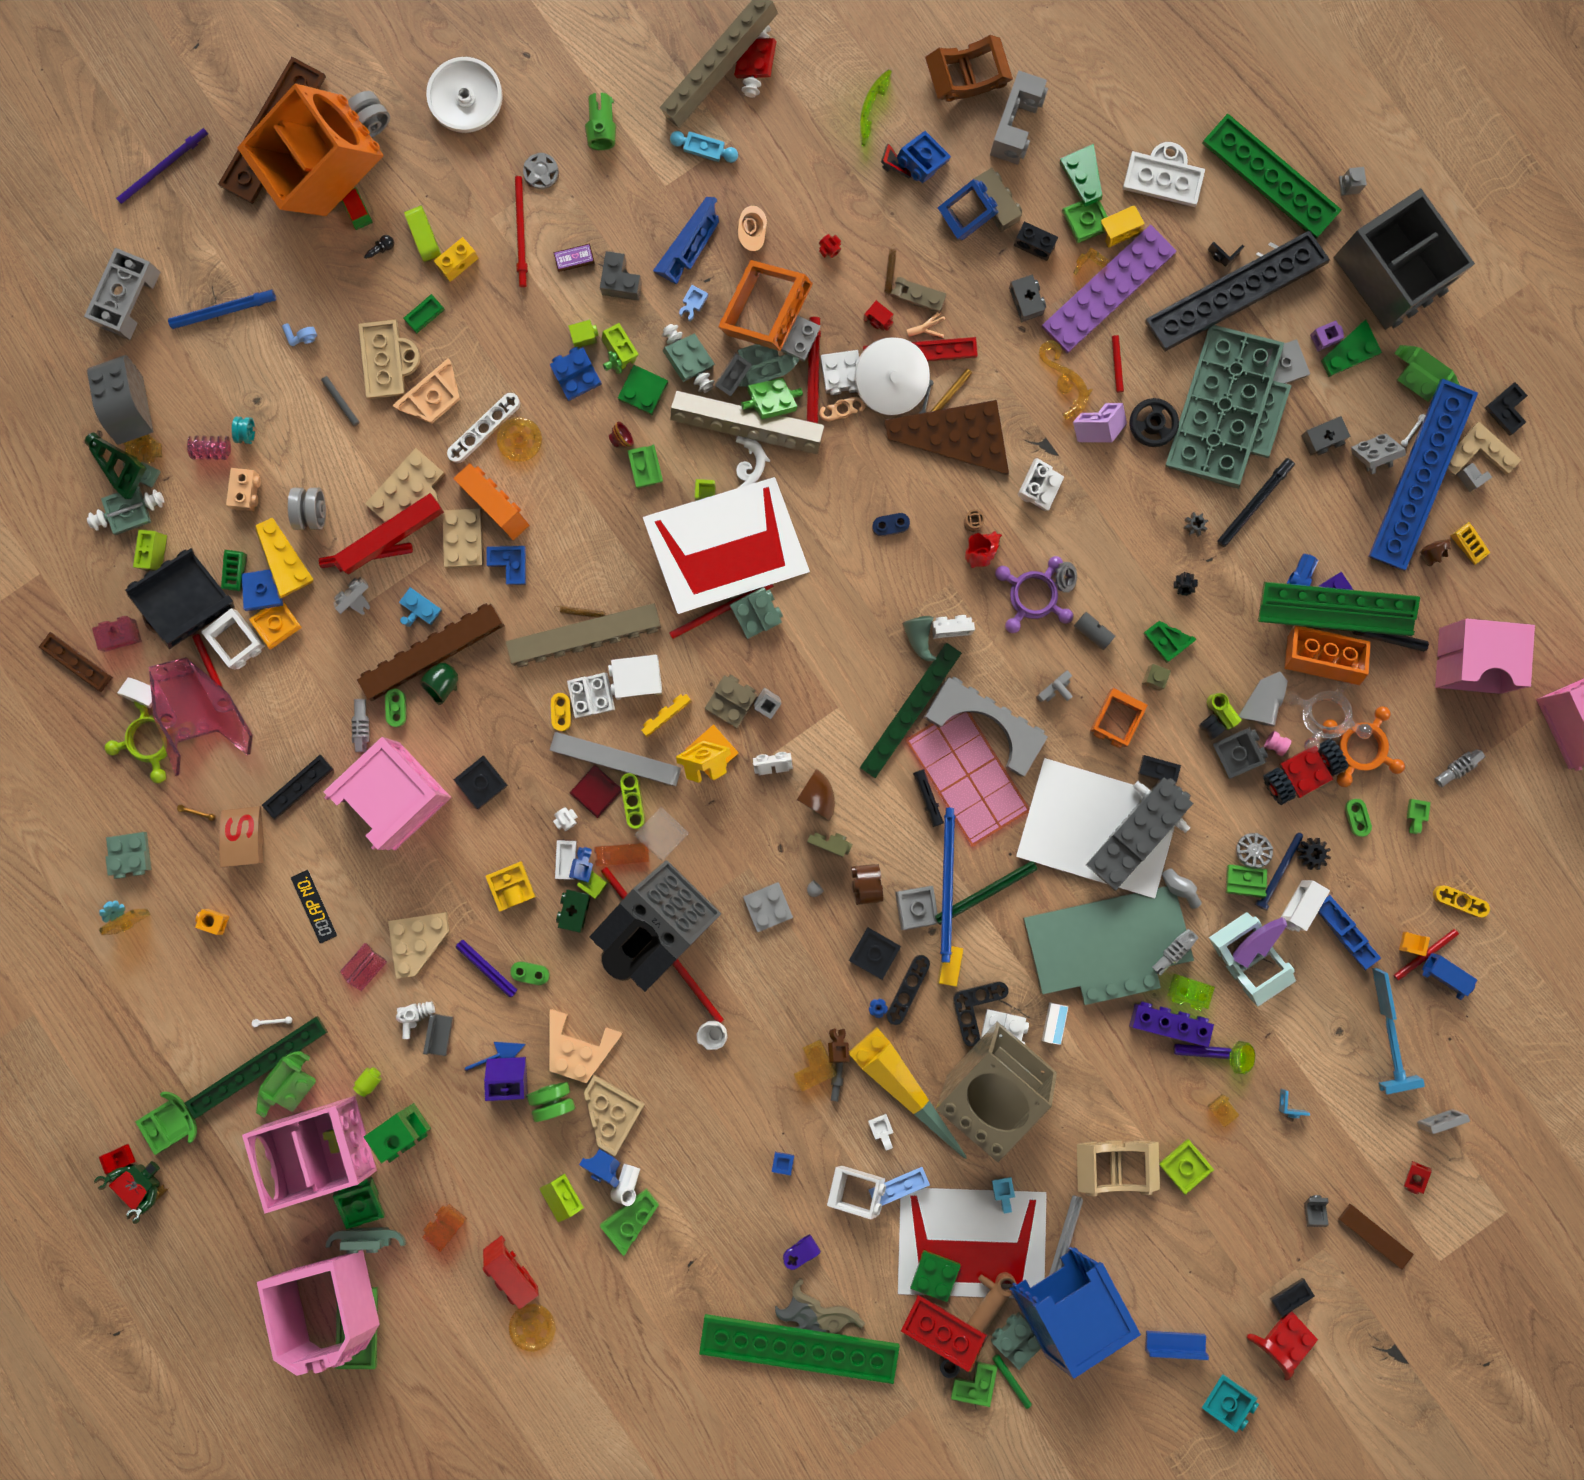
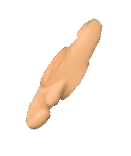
M857 396L842 399L833 405L827 406V409L832 412L831 416L826 417L824 415L826 409L824 406L821 407L819 415L822 420L827 422L844 419L850 414L858 412L853 407L854 402H860L861 407L859 411L861 412L865 409L866 404ZM841 404L846 405L848 411L844 414H840L837 411V407Z

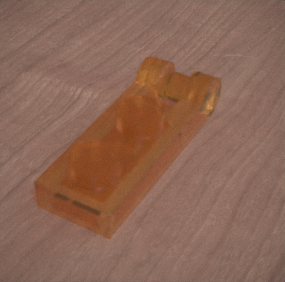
M648 843L594 847V852L597 853L595 866L650 862ZM604 852H610V859L605 860Z

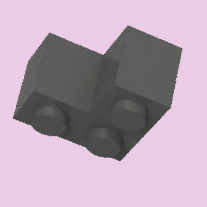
M606 251L600 282L602 295L639 301L642 286L640 275L625 273L627 262L625 254Z

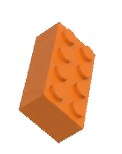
M1295 625L1287 636L1284 669L1361 685L1369 673L1370 641Z

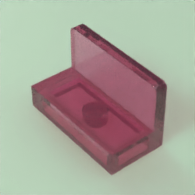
M364 943L340 972L348 984L362 991L387 961L384 957L374 952L369 944Z

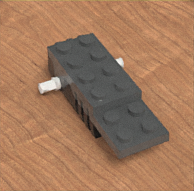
M1162 778L1151 790L1137 781L1133 787L1143 799L1086 863V866L1114 891L1145 860L1174 825L1184 831V833L1190 829L1181 817L1194 803L1190 801L1191 795L1186 791H1182V788L1178 787L1173 779L1167 780Z

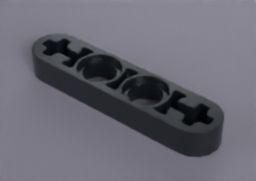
M917 955L912 960L887 1011V1019L893 1025H898L904 1020L929 969L930 961L924 955ZM924 958L926 966L920 968L919 972L922 973L920 977L917 973L911 972L912 968L916 970L918 967L916 961ZM911 975L916 976L918 979V983L915 986L907 984V978ZM901 993L909 995L908 1003L902 1004L899 1002L898 997ZM897 1003L900 1007H904L905 1010L902 1011L900 1009L898 1013L901 1016L900 1019L892 1021L890 1013L896 1012L897 1007H894V1004Z

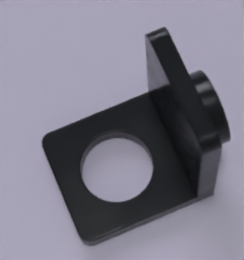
M1213 242L1209 246L1208 251L1212 254L1215 261L1221 262L1226 267L1245 246L1242 244L1231 256H1228Z

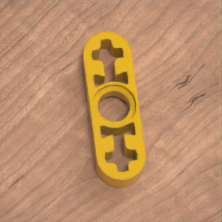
M1437 886L1433 891V897L1437 902L1474 917H1485L1490 912V906L1486 901L1449 886ZM1445 890V894L1452 895V898H1442V895L1439 894L1440 891ZM1459 896H1463L1466 899V904L1463 907L1457 904ZM1471 904H1473V905H1479V906L1481 905V908H1483V911H1482V912H1478V909L1473 908V907H1470V906H1471Z

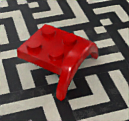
M1292 1311L1281 1317L1265 1339L1255 1334L1247 1335L1249 1341L1260 1347L1278 1364L1285 1375L1284 1380L1286 1381L1291 1379L1294 1375V1370L1318 1341L1315 1335Z

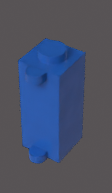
M1433 953L1430 954L1422 968L1424 971L1422 975L1428 978L1431 975L1457 992L1456 998L1462 1000L1464 996H1469L1475 989V984L1478 981L1441 955Z

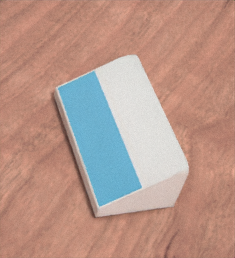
M1049 1002L1042 1036L1043 1042L1061 1045L1068 1006Z

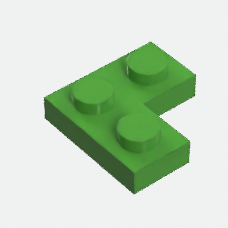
M977 1362L974 1381L954 1377L951 1399L990 1407L997 1365Z

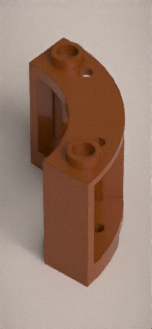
M988 35L977 42L969 44L968 49L958 51L957 48L939 47L925 57L937 98L946 100V102L977 96L996 88L1001 89L1013 80L1001 39L993 35ZM992 51L998 75L976 83L970 60ZM959 63L965 86H953L947 65Z

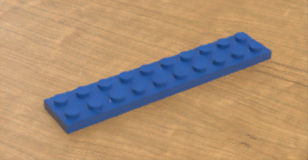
M1445 379L1439 381L1368 557L1403 571L1407 569L1478 392Z

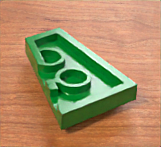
M1365 319L1321 360L1328 377L1382 353L1367 320Z

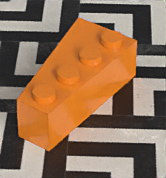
M469 463L453 479L514 541L530 526L519 513L521 509L514 502L510 504L507 501L509 497L502 490L498 492L495 489L497 485L492 479L486 480L483 477L485 473L479 466L474 468Z

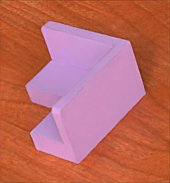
M1105 403L1098 413H1080L1073 422L1077 441L1113 442L1127 424L1123 403Z

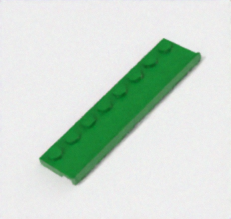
M1264 581L1257 621L1413 636L1420 596Z

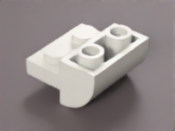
M1036 458L1031 464L1018 496L1025 502H1031L1039 508L1049 511L1064 476L1052 470V466Z

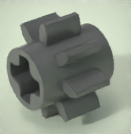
M1193 512L1191 518H1185L1187 525L1184 529H1188L1189 536L1196 533L1198 537L1201 535V531L1205 532L1207 530L1205 524L1208 520H1204L1203 513L1196 516L1195 512ZM1193 522L1199 523V526H1193Z

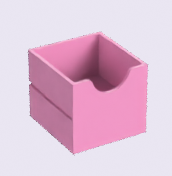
M1463 619L1439 628L1437 654L1439 660H1437L1435 688L1504 694L1531 687L1535 625Z

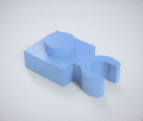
M691 285L683 299V303L686 306L680 309L679 315L682 317L685 312H689L688 321H692L694 310L700 312L709 296L708 293Z

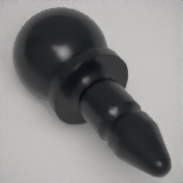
M389 235L381 236L379 241L375 242V246L366 252L364 258H372L379 252L384 253L386 250L392 249L394 246L393 238Z

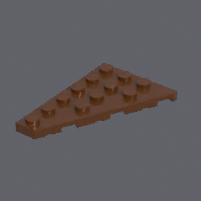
M997 400L884 420L888 440L980 466L988 470L1009 474Z

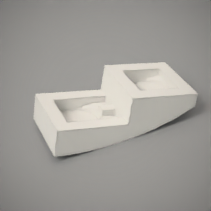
M129 677L117 692L118 695L132 702L136 701L148 708L152 707L161 694L160 690Z

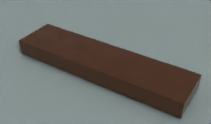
M49 632L39 646L41 650L99 692H102L113 678L52 632Z
M1349 1204L1338 1218L1401 1270H1403L1414 1255L1352 1204Z

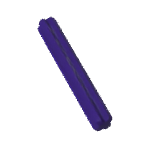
M461 940L456 945V949L508 997L511 998L516 994L517 989L469 944Z

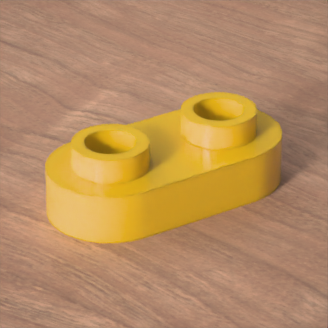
M557 693L551 698V724L554 729L561 732L568 730L571 726V701L566 694ZM559 700H564L563 706H558ZM560 719L565 720V724L562 726L559 725Z

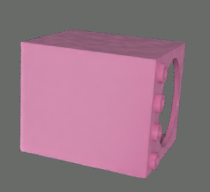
M356 1096L266 1123L242 1135L264 1214L357 1185L377 1171L371 1148L364 1139L366 1131ZM334 1129L340 1150L339 1153H330L328 1140L324 1141L323 1132ZM256 1137L262 1142L266 1157L271 1163V1175L275 1182L274 1199L266 1191L259 1173L255 1153Z

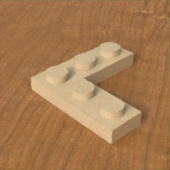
M1477 422L1458 442L1447 472L1452 477L1455 476L1478 450L1505 475L1509 474L1521 459L1485 426Z

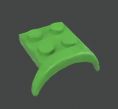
M171 1092L160 1093L161 1097L169 1101L135 1121L154 1155L162 1152L187 1135L188 1144L192 1143L197 1136L195 1119L184 1104L185 1102Z

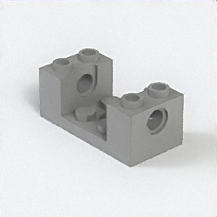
M1018 70L994 138L991 156L1017 165L1020 158L1024 159L1030 142L1027 139L1029 132L1012 127V123L1018 108L1033 113L1037 112L1038 107L1042 108L1048 88L1045 87L1046 79Z
M115 248L84 317L95 326L130 340L138 324L130 317V314L143 285L153 289L161 272L151 262ZM122 286V292L119 295H115V288Z

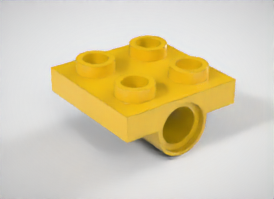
M522 861L485 876L499 912L536 897Z

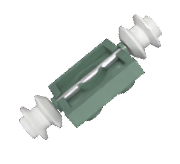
M670 324L663 329L662 337H668L667 344L670 345L664 347L663 352L681 380L684 382L696 376L694 385L700 386L698 391H703L704 393L710 391L715 381L708 379L710 373L703 372L713 368L715 363L695 333L681 339L683 333L677 332L678 325Z
M137 487L132 499H124L119 493H115L101 498L106 513L99 509L96 515L90 512L87 522L91 528L98 531L100 525L106 528L109 521L113 534L118 535L151 523L147 507L152 511L156 505L162 508L164 498L161 492H157L155 489L152 495H149L147 492L144 493L143 498L140 487Z

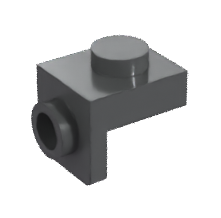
M1313 1195L1306 1200L1304 1208L1307 1227H1327L1329 1225L1326 1205L1329 1203L1328 1198Z

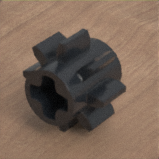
M1184 572L1176 575L1173 588L1177 589V594L1188 596L1191 593H1195V587H1198V580L1194 579V574Z

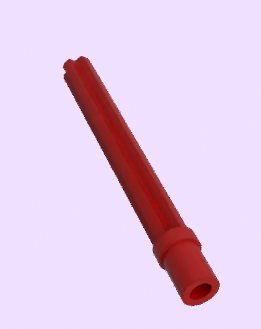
M820 317L809 318V321L820 325ZM820 330L808 354L807 421L817 424Z

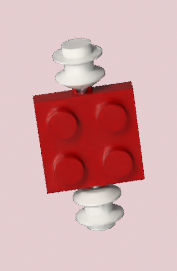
M769 25L736 62L734 76L737 79L745 78L743 83L746 86L742 87L741 90L747 97L753 98L760 94L757 88L761 86V82L757 78L771 77L777 41L774 38H769L767 32L771 31Z

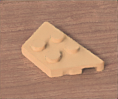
M446 359L393 404L395 409L432 424L461 400L451 361Z

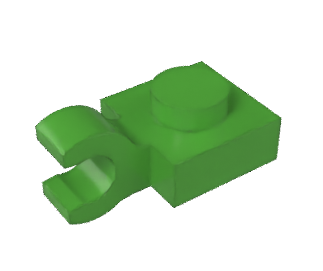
M1409 799L1407 819H1412L1409 833H1421L1422 821L1427 822L1429 819L1431 802Z

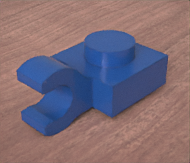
M579 847L577 852L578 859H573L569 878L589 882L593 863L589 862L592 849Z

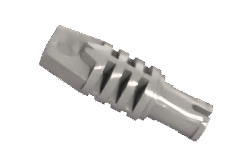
M354 699V716L351 719L352 743H355V752L361 753L367 751L369 718L366 716V699Z
M1478 749L1471 753L1468 751L1453 761V763H1450L1446 771L1434 778L1436 784L1439 787H1444L1453 779H1460L1466 773L1478 766L1477 763L1485 758L1483 751Z
M1187 929L1163 951V956L1152 968L1161 976L1172 963L1177 964L1191 949L1198 939L1197 935L1190 929Z

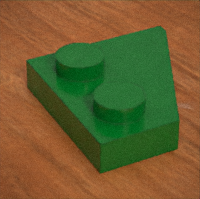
M1161 621L1156 622L1143 633L1166 663L1197 640L1195 637L1184 634L1176 628L1169 627Z

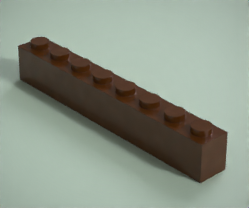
M483 604L477 608V612L465 614L460 618L461 621L446 625L444 627L445 630L440 633L434 632L430 634L426 641L414 643L410 646L411 649L406 652H398L394 655V659L389 662L385 660L377 665L378 668L375 670L363 672L357 681L367 699L370 701L376 700L389 690L399 687L504 627L505 625L492 604Z

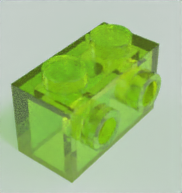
M1173 974L1167 996L1172 997V1002L1181 1005L1184 1002L1191 1003L1190 1008L1202 1011V1007L1209 1009L1215 987Z

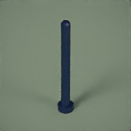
M1298 832L1293 838L1266 889V897L1257 900L1255 903L1259 908L1267 911L1270 907L1268 902L1296 852L1303 834Z

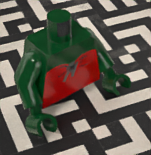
M153 1161L146 1167L142 1164H130L113 1170L106 1177L98 1176L94 1184L98 1181H103L104 1184L98 1187L99 1190H103L106 1188L107 1183L110 1182L109 1187L132 1209L127 1213V1220L131 1216L136 1215L132 1222L137 1224L140 1221V1215H144L156 1202L157 1188L160 1182L154 1175L160 1167Z

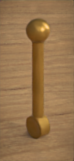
M184 805L177 806L178 812L185 811L208 818L210 821H214L216 818L214 814H206L188 809Z

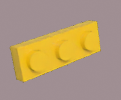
M687 694L677 696L672 701L673 705L669 708L665 706L658 712L659 716L654 720L650 718L643 724L644 728L641 731L646 737H649L692 702Z

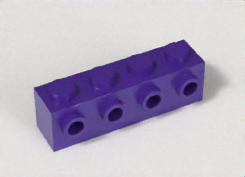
M1141 1001L1140 1005L1134 1004L1129 1026L1209 1047L1214 1024L1209 1023V1019L1197 1016V1019L1189 1018V1013L1179 1011L1178 1014L1171 1013L1169 1008L1160 1006L1158 1010L1152 1008V1004Z

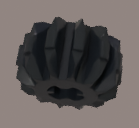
M1307 838V842L1302 841L1301 846L1303 848L1297 849L1298 852L1302 853L1297 858L1304 859L1301 865H1307L1309 870L1313 868L1320 870L1321 865L1326 866L1327 862L1325 859H1331V856L1326 855V852L1331 851L1330 848H1325L1327 842L1323 841L1320 843V838H1315L1314 840ZM1314 851H1316L1317 854L1314 855V857H1312V856H1311V853H1313Z

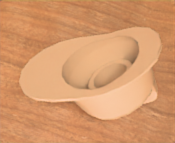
M757 206L746 207L737 221L739 241L749 251L759 250L765 240L767 219L764 212Z

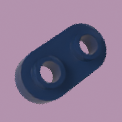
M904 513L881 516L874 520L872 530L874 534L880 537L903 533L908 530L910 519ZM902 519L904 524L899 525L897 520ZM884 523L886 527L880 529L878 525Z

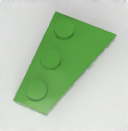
M646 1188L636 1196L632 1205H624L600 1224L601 1229L623 1256L627 1253L628 1248L635 1241L643 1226L651 1218L659 1203Z

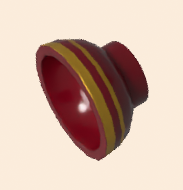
M617 422L612 428V433L609 434L610 442L616 448L619 446H632L634 441L630 431L622 422Z

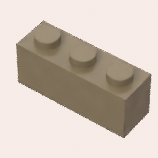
M990 168L974 178L986 185L988 189L986 193L989 197H993L998 205L996 208L999 213L992 217V220L1000 232L1020 221L1022 209L1018 203L1013 201L1009 188L1004 187L998 172Z

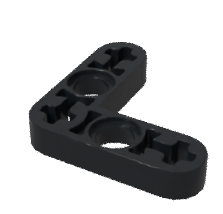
M1000 981L959 990L954 994L953 1003L962 1040L966 1045L975 1046L980 1040L973 1006L1004 999L1009 992L1005 983ZM997 985L1005 989V991H1002L1001 996L998 993H993V998H990L987 987H990L991 991L996 990ZM982 989L986 992L984 1000L976 999L975 993L977 990ZM960 994L967 997L964 1004L965 1007L970 1006V1010L964 1009L959 1012L958 1008H962L961 1003L957 1002ZM964 1013H970L972 1016V1020L968 1024H964L961 1021V1016ZM974 1025L975 1028H971V1032L973 1035H976V1038L971 1043L970 1040H966L969 1033L967 1029L963 1031V1027Z

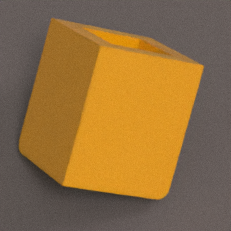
M1403 932L1399 950L1419 956H1426L1430 937Z

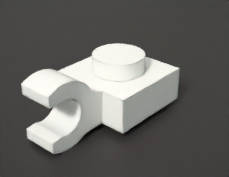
M887 1114L868 1120L875 1140L881 1138L885 1150L892 1149L893 1146L888 1135L893 1133Z

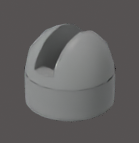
M814 880L807 887V893L811 897H817L824 892L822 887Z

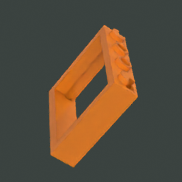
M750 260L718 327L727 336L781 351L813 283L805 274ZM760 273L794 282L769 336L735 326Z

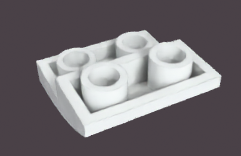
M608 673L589 677L584 676L567 681L575 718L615 710Z

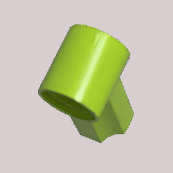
M1216 693L1207 698L1208 708L1214 711L1227 730H1230L1242 721L1225 694ZM1216 697H1219L1221 700L1219 707L1214 703Z

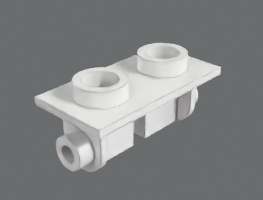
M778 752L772 756L762 754L753 758L755 774H772L771 767L775 766L776 773L788 772L789 769H793L791 753Z

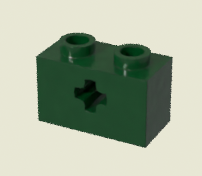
M569 889L566 890V893H562L560 904H563L562 911L558 912L556 923H559L558 928L579 933L583 932L591 895ZM574 905V909L577 910V913L571 915V912L568 911V909L572 908Z

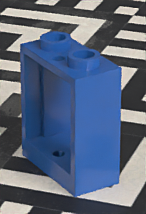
M971 180L937 207L957 239L964 240L999 213L996 208L998 206L993 197L988 196L986 193L988 189L982 181ZM974 189L987 210L966 227H963L951 206Z

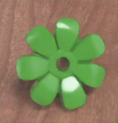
M612 351L607 352L609 361L603 364L604 369L607 371L612 368L617 374L622 373V363L620 359L617 360V354Z

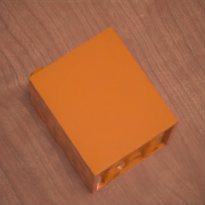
M296 83L237 147L280 210L327 216L384 156L380 151L379 144L371 138L369 130L359 121L358 114L348 105L346 97L342 94H335Z

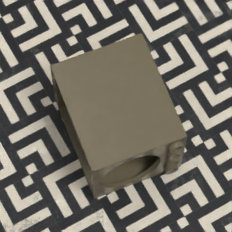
M997 1021L947 1075L936 1110L995 1161L999 1162L1052 1107L1057 1072Z

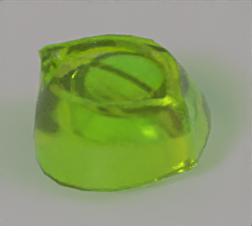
M1238 1041L1231 1049L1230 1064L1234 1073L1246 1074L1254 1066L1255 1050L1249 1042Z

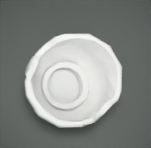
M708 1021L702 1024L696 1034L698 1044H702L706 1050H717L723 1047L728 1038L726 1028L718 1021Z

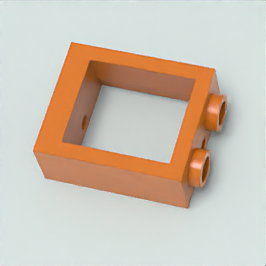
M1112 688L1090 731L1094 732L1093 735L1099 739L1104 740L1106 738L1110 740V744L1117 748L1127 747L1148 705ZM1112 699L1137 711L1123 739L1099 728Z

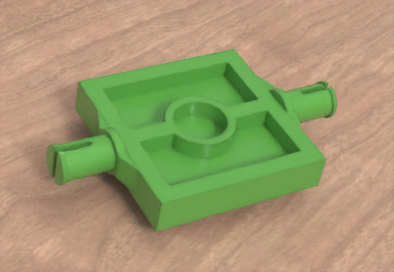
M783 378L748 385L747 391L751 400L741 402V407L743 410L753 407L759 413L761 419L795 412L797 405L793 398L803 396V391L801 388L790 390Z

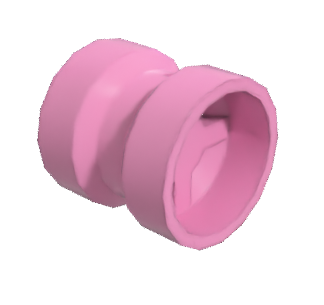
M1273 731L1267 738L1264 747L1268 750L1276 751V754L1282 757L1290 747L1291 740L1287 737H1280L1278 732Z

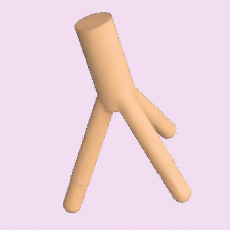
M935 313L923 325L907 329L908 336L926 333L944 338L943 334L928 330L927 328L945 320V317L936 319L940 313Z

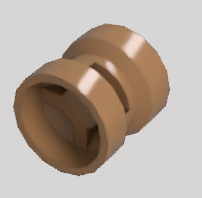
M976 509L970 510L964 519L965 528L972 532L978 531L984 523V514Z

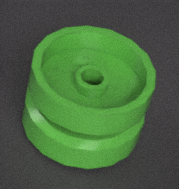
M568 1082L548 1085L526 1095L529 1105L536 1106L542 1104V1106L535 1108L531 1112L534 1122L551 1119L575 1109L572 1098L560 1099L570 1093Z

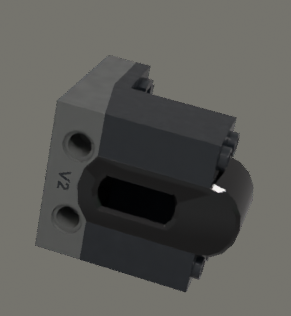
M666 860L635 886L589 937L603 950L601 962L603 968L610 976L620 981H626L631 978L638 987L646 992L713 924L721 913Z

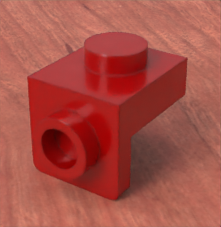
M129 1144L99 1156L106 1175L117 1168L136 1162Z

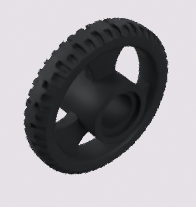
M1151 398L1140 402L1133 409L1129 426L1132 435L1138 442L1148 447H1160L1166 445L1175 437L1179 428V417L1175 408L1170 403L1159 398ZM1151 406L1152 412L1143 422L1138 421L1137 416L1143 408ZM1164 409L1171 417V428L1164 426L1166 419L1163 413H1161ZM1150 419H1155L1158 422V426H1153L1150 423ZM1144 430L1149 434L1159 433L1161 439L1150 440L1141 433Z

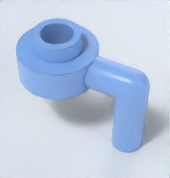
M288 323L282 325L290 346H295L300 342L305 344L312 343L317 337L314 327L303 328L294 337Z

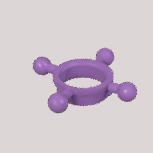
M1053 556L1049 559L1048 569L1045 573L1030 571L1016 578L1010 574V570L1006 566H999L996 569L995 576L998 580H1007L1012 584L1010 600L1017 614L1014 618L1007 620L1005 628L1009 633H1016L1020 630V621L1023 617L1038 619L1048 615L1051 611L1058 615L1061 623L1068 624L1073 620V612L1070 609H1061L1056 605L1058 590L1051 576L1054 574L1055 569L1058 568V565L1063 563L1060 557ZM1030 578L1043 580L1051 591V600L1048 606L1037 611L1024 607L1018 597V590L1022 582Z

